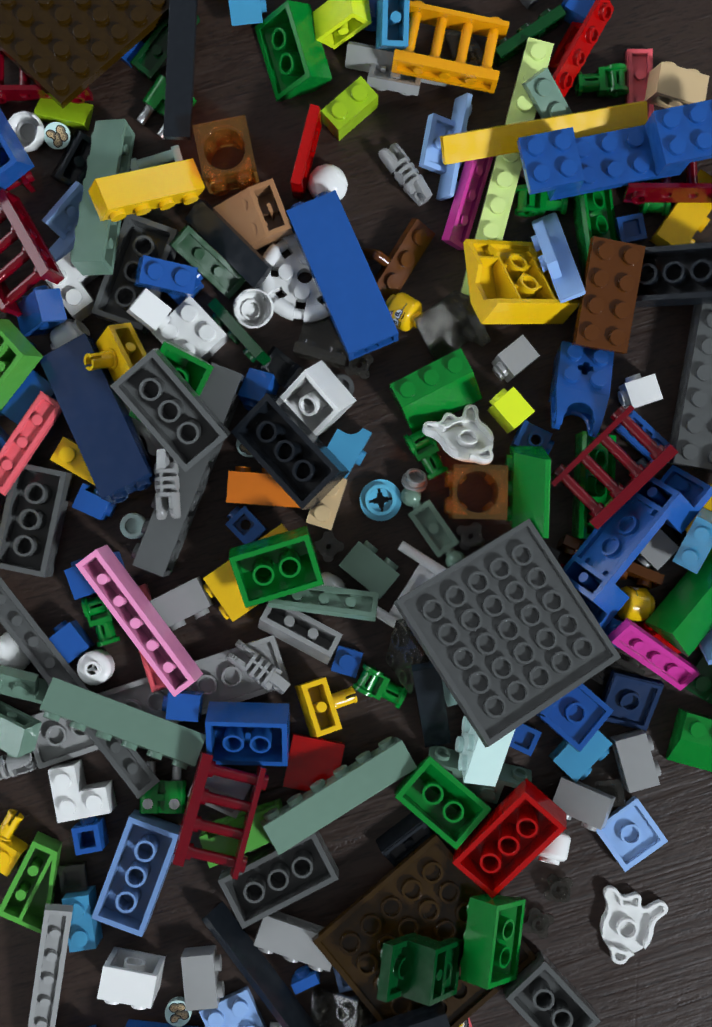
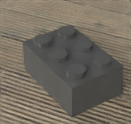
M541 950L535 954L537 958L517 975V980L507 983L502 988L506 1000L532 1027H595L601 1022L594 1007Z

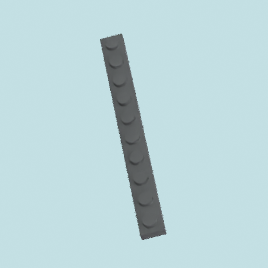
M0 577V623L49 685L52 678L55 677L88 690ZM89 728L85 729V732L137 799L160 782L137 751L120 746L121 740L112 737L111 741H106L96 737V731Z

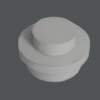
M417 468L409 469L403 474L401 479L405 489L416 492L424 491L428 484L426 474Z

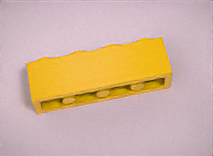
M191 158L96 178L88 192L100 221L111 219L112 222H116L131 214H136V216L145 215L152 209L160 208V210H167L178 203H184V205L192 204L199 199V195L203 192L205 186L194 159Z

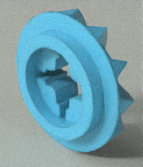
M373 480L361 491V509L372 520H389L398 513L401 507L400 491L395 484L388 480ZM378 489H380L383 497H392V500L384 503L383 512H381L378 504L369 503V501L377 498Z

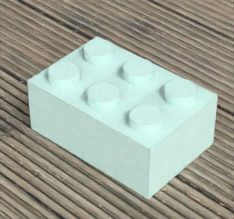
M463 716L462 734L457 736L455 742V751L459 752L458 770L462 771L463 782L495 787L515 729L491 746L485 748L466 716Z

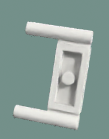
M402 541L397 550L418 562L419 565L397 599L447 568ZM393 604L389 613L377 606L376 617L406 636L410 628L395 604Z

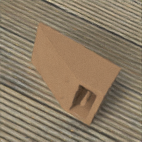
M273 178L250 186L213 207L255 250L279 242L284 237L293 234Z

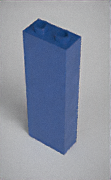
M336 190L319 193L308 202H298L292 205L290 209L286 210L292 231L349 361L399 341V332Z

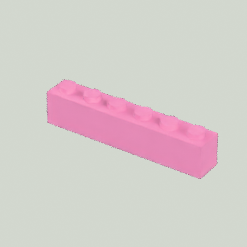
M108 545L97 548L76 564V567L173 697L192 685L203 675V672Z

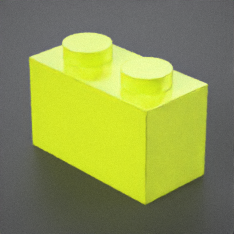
M369 0L326 1L313 11L315 39L336 49L370 25L372 22Z
M514 387L509 391L503 388L489 401L492 406L487 410L507 434L535 412Z

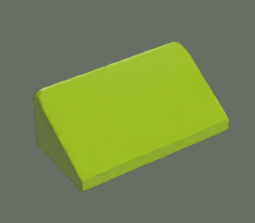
M40 98L34 109V114L42 122H61L67 127L89 131L94 105L70 102L62 109L53 99Z

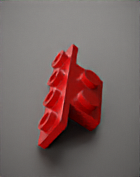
M595 0L583 23H571L549 62L548 69L551 73H554L552 77L564 98L612 16L614 7L610 0Z

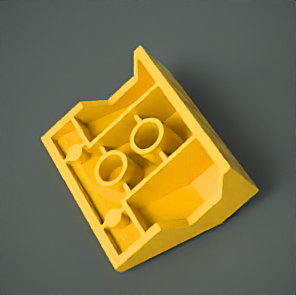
M465 239L463 242L470 302L481 324H563L579 306V299H572L564 303L559 302L549 271L543 272L538 256L543 255L542 251L536 252L533 242Z

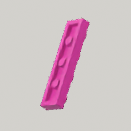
M493 157L465 161L441 239L457 250H464L463 242L465 239H469Z
M628 618L608 635L611 643L680 691L700 675L694 665Z

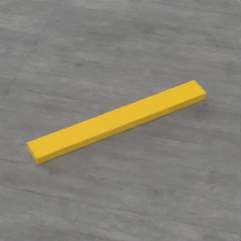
M647 101L440 136L443 164L448 165L519 152L517 141L520 137L573 127L575 138L645 125L648 121Z

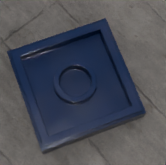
M612 669L601 700L614 710L606 722L647 731L664 683L661 680Z

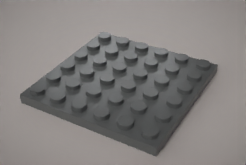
M530 519L394 602L485 748L491 746L621 658Z

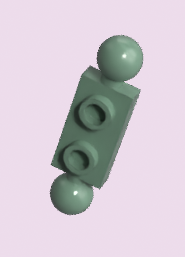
M404 488L400 494L401 501L406 506L414 509L407 515L437 558L445 554V563L448 568L466 558L461 551L454 550L453 547L460 542L430 499L422 504L420 501L421 492Z

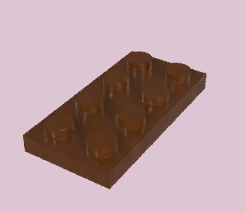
M596 236L591 237L583 279L586 294L580 296L572 345L627 354L646 246Z

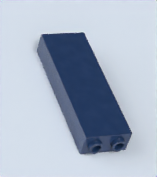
M84 333L44 355L40 363L101 499L117 504L125 501L130 493L136 490H145L152 485L155 478L154 466L131 417L128 416L129 412L123 400L110 387L114 380L108 368L93 371L86 369L87 366L91 365H84L85 354L98 353L99 350L95 344L96 341Z

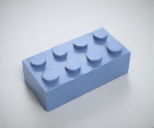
M137 809L131 813L91 919L140 937L143 936L171 865L180 825L150 814L140 813V810Z

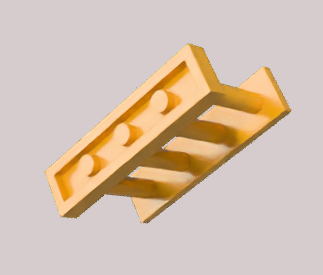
M418 0L410 1L408 47L403 50L395 49L391 72L494 94L500 71L492 68L497 39L501 40L506 37L510 22L504 21L499 17H485L428 5ZM420 23L435 26L430 55L428 56L414 52ZM446 28L461 31L455 61L440 58ZM472 34L487 37L480 67L466 63Z

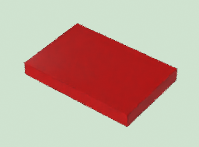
M310 104L290 181L293 198L300 200L304 199L322 128L321 109L313 104Z

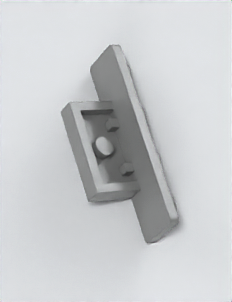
M349 41L347 44L345 67L369 72L367 83L376 90H389L399 92L405 96H418L421 82L443 87L447 86L445 83L391 72L395 50H378L376 46Z

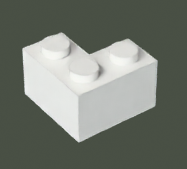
M69 252L56 262L65 278L58 284L48 280L45 281L51 289L60 288L64 307L74 319L82 321L92 314L91 311L95 303V299L85 286L99 275L83 276L71 263V252Z
M82 759L58 763L48 770L57 823L109 814L117 806L112 780L86 785Z

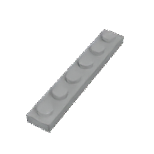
M45 904L28 1027H55L73 905Z

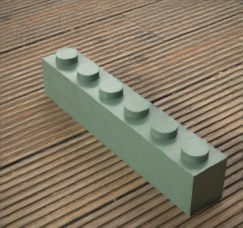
M125 119L95 121L94 132L91 134L92 144L90 155L87 157L88 167L86 178L83 180L82 201L79 203L78 225L75 226L74 248L70 253L71 263L83 276L113 275L122 220L112 222L111 219L100 221L88 190L96 178L130 171L135 133Z
M55 677L52 678L40 706V710L44 712L43 717L55 722H59L60 718L70 721L69 727L82 732L89 728L96 731L95 736L111 741L113 737L122 741L120 746L133 751L140 747L148 750L147 756L160 761L163 756L172 759L171 765L187 770L188 766L194 767L206 739L205 734Z
M397 737L383 739L378 743L379 747L372 752L368 750L359 754L355 758L356 762L349 766L345 764L333 771L334 775L327 780L320 779L310 786L311 790L303 795L301 793L293 795L287 800V805L279 810L278 808H273L263 815L264 819L259 822L278 855L415 770L417 766L403 741Z

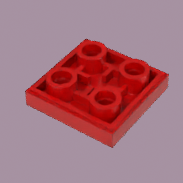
M293 733L283 787L309 791L311 790L310 786L320 779L327 780L334 775L333 771L341 766L345 743Z

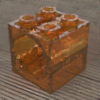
M246 115L192 125L202 177L209 194L225 195L230 192L229 190L237 188L244 190L260 183ZM236 147L245 152L242 161L234 168L222 170L211 165L213 156L222 148Z
M453 464L449 467L444 477V486L449 487V497L444 498V514H448V519L507 520L508 465ZM467 474H477L484 477V481L492 489L491 501L486 503L482 507L483 511L479 513L467 510L468 507L461 500H458V484L461 485L467 479Z

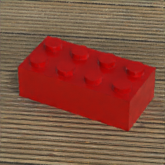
M525 778L478 824L461 846L454 850L452 863L491 898H494L567 828L566 813Z

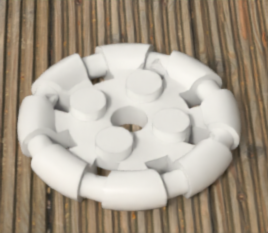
M294 233L284 237L277 244L272 243L262 257L274 267L272 270L278 271L279 277H272L270 272L259 289L268 293L272 299L273 311L288 320L299 319L303 320L304 323L315 322L328 317L329 314L325 304L322 305L318 302L322 297L313 276L312 280L308 283H301L297 279L300 273L308 272L311 274ZM288 249L291 255L285 259L281 253ZM281 290L285 295L283 298H279L276 295ZM296 301L306 303L305 309L296 308Z

